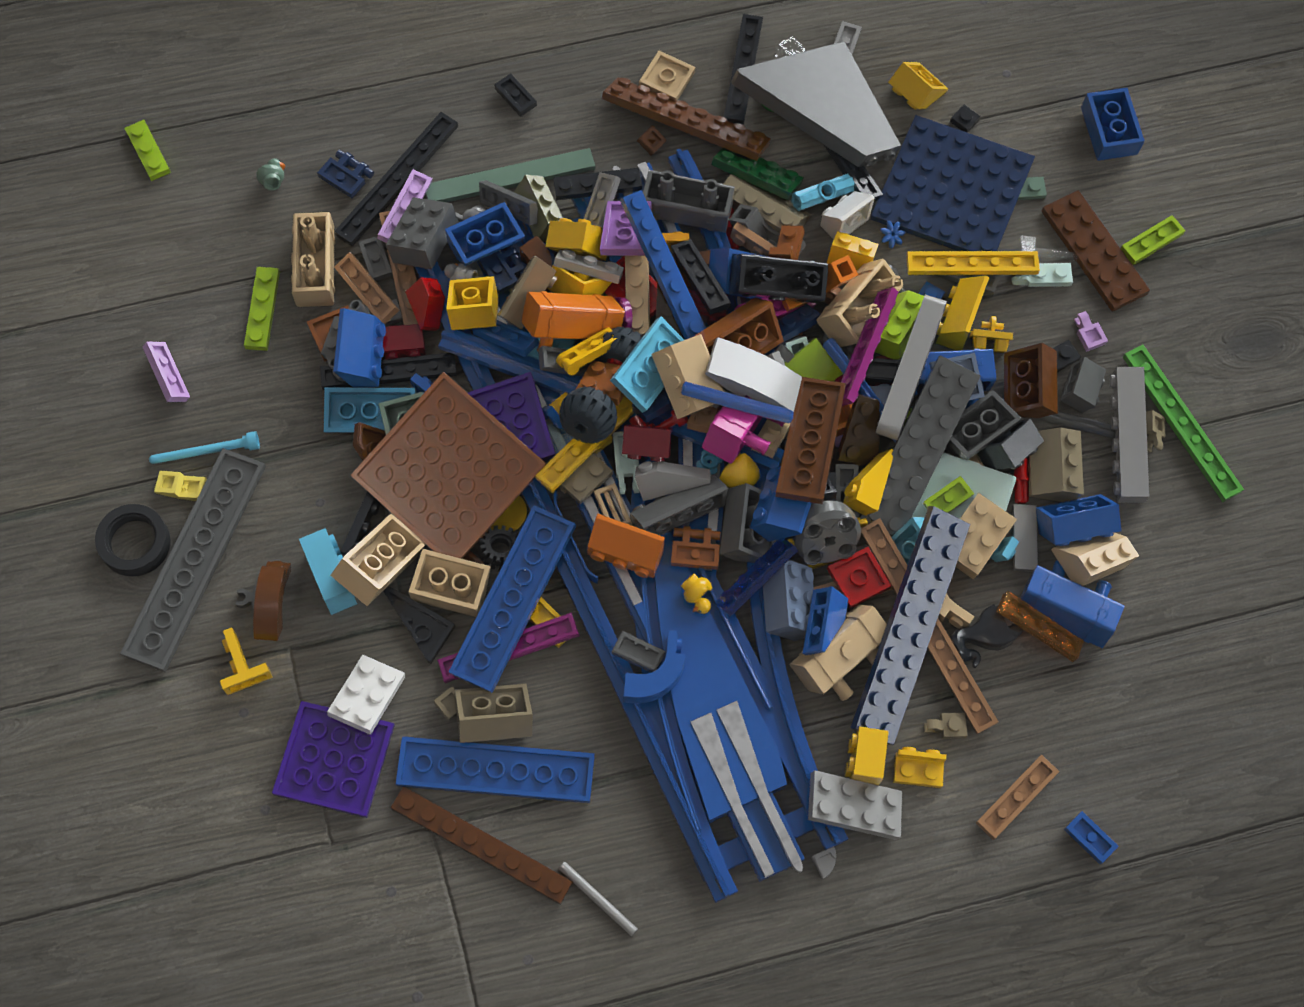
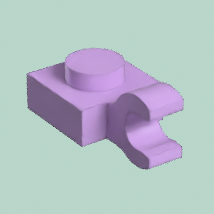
M1086 311L1077 314L1078 318L1074 319L1075 324L1080 328L1077 331V335L1086 352L1105 345L1108 340L1099 323L1092 324Z

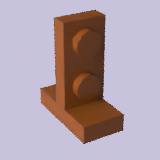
M782 226L777 247H770L769 257L798 260L805 232L804 227Z

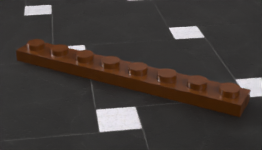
M404 786L391 806V809L560 905L573 884V881Z

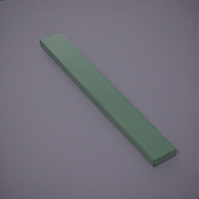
M590 148L432 182L426 195L428 200L451 202L480 195V181L487 180L505 189L517 187L525 175L543 176L546 181L553 179V177L569 176L595 170V163Z

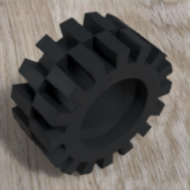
M498 525L494 526L493 531L490 528L480 539L481 561L485 560V565L491 564V569L494 570L496 566H499V570H501L519 535L517 532L513 534L512 528H509L508 531L505 530L506 526L502 525L501 529H498ZM498 542L504 543L509 547V551L497 553L492 550L491 546Z

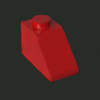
M421 277L405 293L420 329L437 331L440 326L445 296L437 279Z

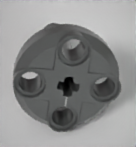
M823 501V504L812 503L802 534L792 536L798 554L804 559L806 564L829 563L838 559L849 558L855 554L856 545L861 535V526L855 513L844 503L838 501Z

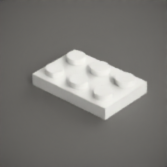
M362 655L328 709V716L371 735L405 679V673Z

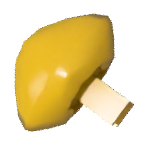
M739 453L734 462L728 463L722 470L719 478L730 488L745 483L754 486L760 479V471L750 456L746 453Z

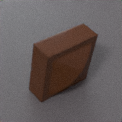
M651 125L636 141L652 156L667 140Z

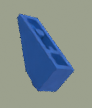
M833 586L813 590L803 647L804 655L825 652L845 621L848 598Z

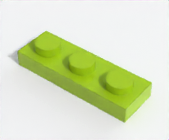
M145 120L125 127V131L150 180L153 181L170 174L171 171Z
M1171 215L1123 244L1120 249L1132 265H1135L1181 237L1185 233V229Z

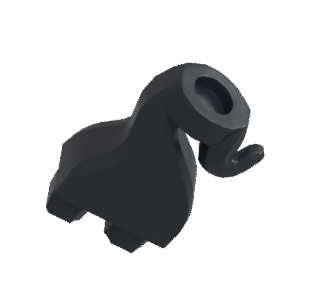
M1006 603L989 606L980 614L974 625L960 628L950 637L963 662L973 660L972 667L976 668L981 661L980 653L974 649H967L965 642L987 650L998 651L1012 645L1024 632L1018 622L1008 626L1004 621L1005 618L1012 614Z

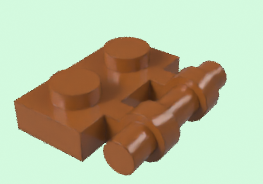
M683 526V528L674 527L673 537H682V541H673L671 566L718 570L720 545L710 543L711 540L720 541L721 531H711V528H704V530L690 529L691 526ZM690 538L703 539V543L689 542Z

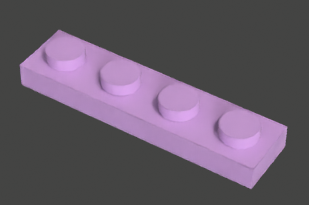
M412 170L381 227L377 239L387 243L412 198H424L431 185V177Z

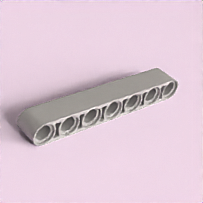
M925 294L881 414L876 434L898 441L947 301Z

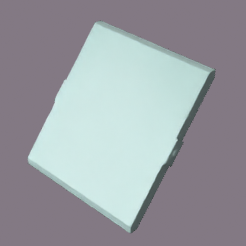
M943 453L912 517L925 518L927 509L923 502L959 476L964 479L974 495L949 512V514L960 519L978 493L1006 511L1016 477L982 466L975 461L964 460Z

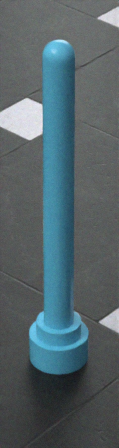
M253 431L246 433L241 439L151 455L149 462L157 464L221 452L222 448L232 450L244 447L251 451L260 449L257 432Z

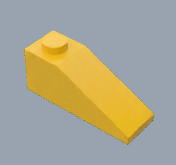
M893 449L879 453L849 483L844 493V504L864 516L879 510L893 460Z

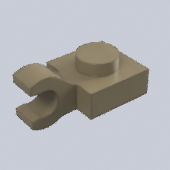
M1154 410L1146 411L1147 434L1149 435L1147 438V451L1152 453L1153 445L1158 450L1163 449L1162 438H1165V417Z
M941 713L939 716L940 720L928 719L926 720L927 723H924L925 733L941 732L942 739L966 738L968 736L965 713Z

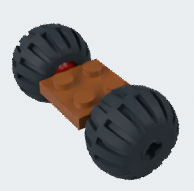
M617 327L603 335V343L611 339L612 335H614L613 339H617L613 341L607 353L591 362L577 388L571 391L561 403L559 411L561 425L568 435L573 436L578 441L581 440L583 443L600 442L607 438L615 428L617 421L616 406H619L624 394L610 379L643 337L631 328Z

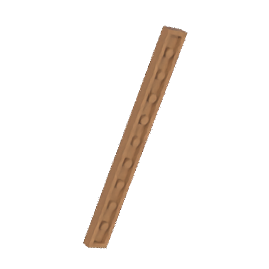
M879 518L862 527L861 534L897 595L908 565L882 520ZM937 619L927 649L976 734H979L997 724L998 720L940 620Z

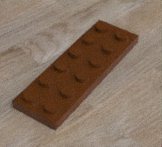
M1079 190L1042 208L1041 212L1112 312L1149 293L1150 289Z
M802 377L793 419L787 436L776 488V497L823 504L846 383Z

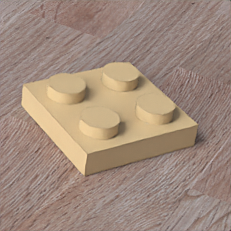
M658 51L641 77L639 85L647 86L656 93L667 94L670 99L677 101L694 75L696 67Z

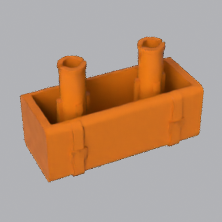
M547 291L527 292L522 324L532 337L540 338L538 351L541 346L552 347L554 338L582 339L584 341L605 328L622 327L625 311L612 296L548 293Z

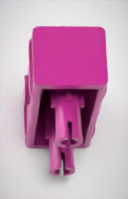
M723 406L715 415L702 448L728 463H733L744 445L765 455L771 442L753 433L763 418L762 416ZM769 419L781 427L785 424L784 422Z

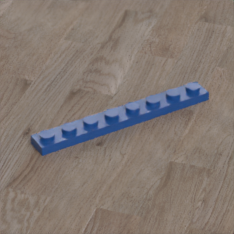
M642 190L622 197L620 199L621 205L685 340L692 338L706 329L646 198Z

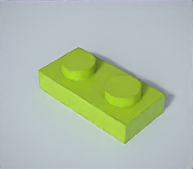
M959 476L926 499L923 505L926 509H928V506H935L949 513L971 498L974 493L964 479Z

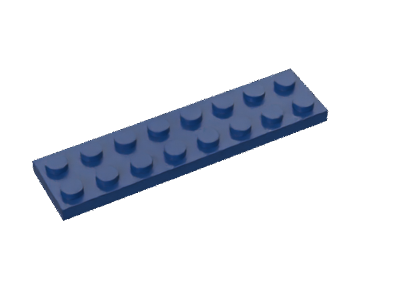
M533 505L449 670L451 675L493 693L576 528L575 523Z
M402 737L396 786L590 803L595 753Z

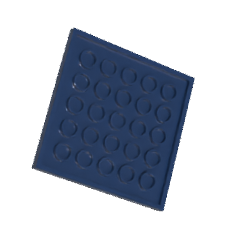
M915 115L882 190L883 195L879 197L871 215V220L887 225L889 220L893 226L896 222H900L898 230H903L906 233L957 251H997L1035 156Z

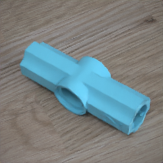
M845 174L792 193L791 201L793 207L801 211L853 192L855 183L849 174Z

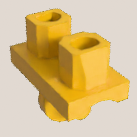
M991 316L989 322H981V328H988V330L973 329V331H970L969 338H973V349H986L987 340H994L993 352L1005 353L1009 341L1013 340V333L995 331V329L1003 330L1004 328L1003 323H996V316Z

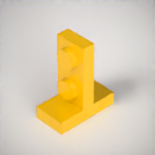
M231 627L223 631L225 639L222 640L226 653L231 652L233 660L229 662L235 674L220 680L222 689L227 695L273 678L266 663L249 669L237 634Z

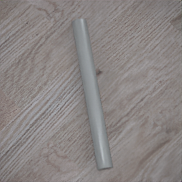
M566 862L559 867V870L573 881L578 888L630 936L634 935L638 928Z

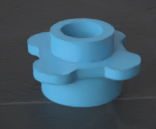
M703 450L701 459L697 461L696 467L710 469L711 475L717 473V467L723 460Z

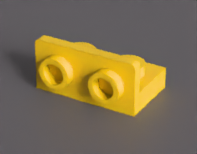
M902 747V750L899 749L895 754L893 783L942 788L946 755L940 754L938 750L919 752L913 747Z

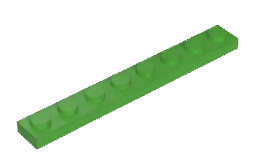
M1141 345L1125 353L1123 359L1129 367H1144L1145 391L1165 417V420L1221 501L1225 502L1240 494L1244 488L1145 346Z

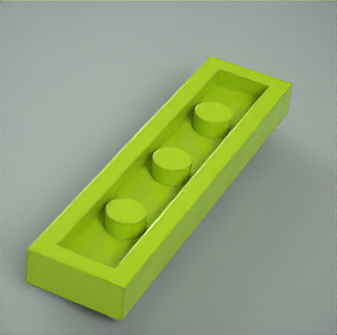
M257 267L244 342L245 349L268 351L280 276L279 268Z

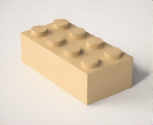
M390 514L341 559L330 576L363 604L368 606L416 559L426 544L400 520Z

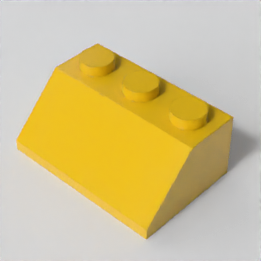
M988 276L962 278L957 286H952L948 297L952 299L951 304H946L943 316L946 317L944 323L940 322L936 335H939L937 344L957 351L963 349L989 280Z

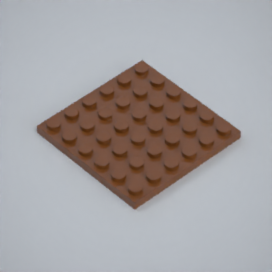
M443 372L354 470L351 476L434 552L463 559L534 480L535 475L546 463Z

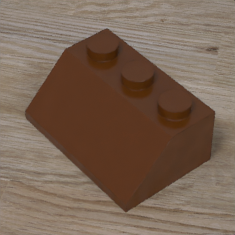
M1044 343L1004 353V401L1020 417L1042 418L1058 414L1057 351Z

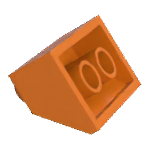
M597 514L588 543V555H591L592 559L599 562L605 560L613 563L612 565L618 569L625 570L627 568L635 571V574L640 577L647 578L649 576L654 578L663 555L665 537Z

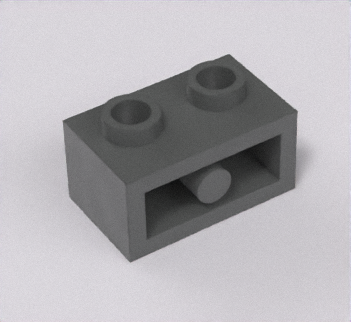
M1086 357L1072 364L1060 401L1081 413L1094 408L1099 401V391L1105 382L1104 375L1106 369Z

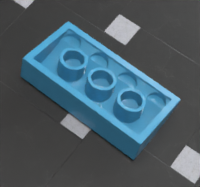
M325 387L324 433H354L355 424L358 422L385 430L379 403L416 394L417 390L416 388Z

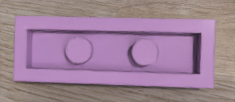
M146 342L143 350L166 401L186 402L190 395L166 343Z

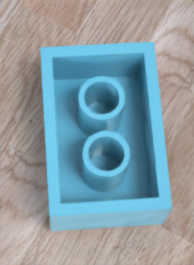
M326 528L300 538L299 541L330 614L333 615L356 605L355 596L330 576L343 558L334 535H328Z

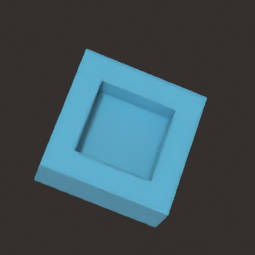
M1013 536L1004 538L990 558L995 562L1010 560L1016 553L1015 548L1019 541Z

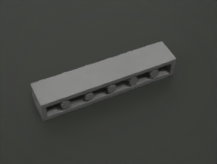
M1116 367L1114 373L1110 375V388L1114 389V396H1111L1110 407L1114 409V417L1111 419V430L1116 432L1115 438L1112 439V452H1116V460H1113V474H1117V482H1114L1113 493L1117 495L1118 503H1145L1149 498L1144 367Z

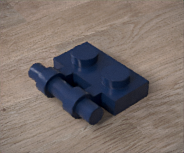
M338 150L335 155L339 159L338 162L330 158L317 174L319 178L350 198H353L365 185V180L361 176L365 175L371 179L374 171L366 163H360L354 159V156L349 152L345 153L342 150ZM346 166H351L354 170L351 171Z
M512 245L503 248L505 251L502 253L497 251L478 260L488 277L494 276L499 295L515 286L518 281L516 277L521 276L527 266L520 259L518 250L512 247ZM507 261H512L515 267L510 269Z

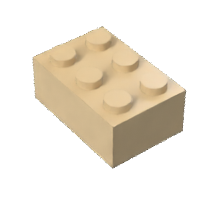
M980 493L976 495L960 518L969 523L970 527L956 564V568L973 580L980 573L1017 520Z

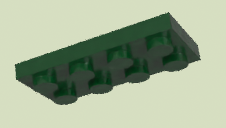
M722 148L713 157L711 163L712 166L786 200H789L792 193L801 186L804 179L797 172L786 170L776 162L767 161L762 158L755 161L725 148Z

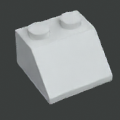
M856 191L849 196H843L837 205L828 207L822 213L820 226L833 239L837 231L847 234L852 233L869 220L875 197L871 194Z

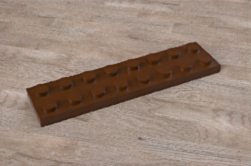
M618 77L603 91L602 99L755 161L767 149L771 140L762 132H754L742 124L729 122L722 116L711 115L706 110L691 107L684 101L672 100L667 94L656 93L647 86L631 83L627 78Z

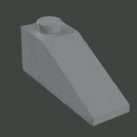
M643 462L636 467L635 480L643 501L710 484L711 479L710 469L668 462Z

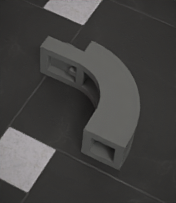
M740 204L729 219L732 226L734 227L739 222L777 247L780 233L764 221L757 207ZM804 239L802 240L800 253L806 246Z

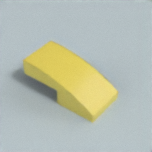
M160 471L154 492L168 497L196 501L207 479L205 477L184 476L181 472Z

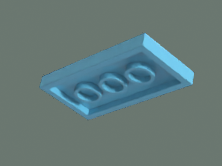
M662 316L654 321L610 379L642 413L648 410L664 388L651 354L684 341Z

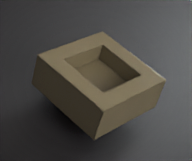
M453 686L433 701L447 720H450L457 714L456 689Z

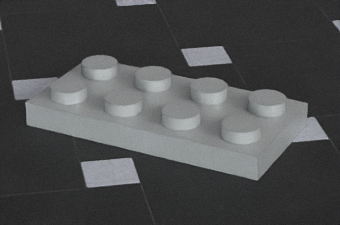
M816 770L811 773L808 820L893 840L901 838L902 791Z

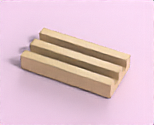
M615 483L594 490V496L603 516L609 517L600 495L604 493L613 518L620 521L608 492L612 490L625 520L623 523L632 525Z

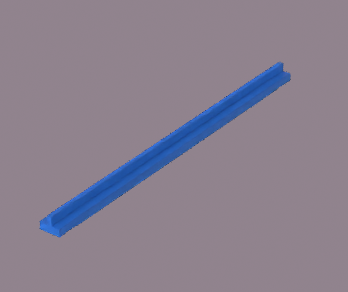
M447 327L441 333L442 339L438 345L439 349L514 377L531 372L536 385L560 394L565 392L569 394L575 390L583 377L540 370L538 359L530 356L523 357L481 338L458 330H451L450 327ZM674 409L668 410L648 423H654L657 426L672 416L671 411ZM633 413L628 419L636 416V414ZM678 424L671 427L672 435L701 446L707 433L688 429L687 424L682 427L678 426ZM745 445L740 451L741 454L746 453L750 456L757 466L767 470L779 467L784 454V450L778 448L774 457L771 458L751 450L752 448Z

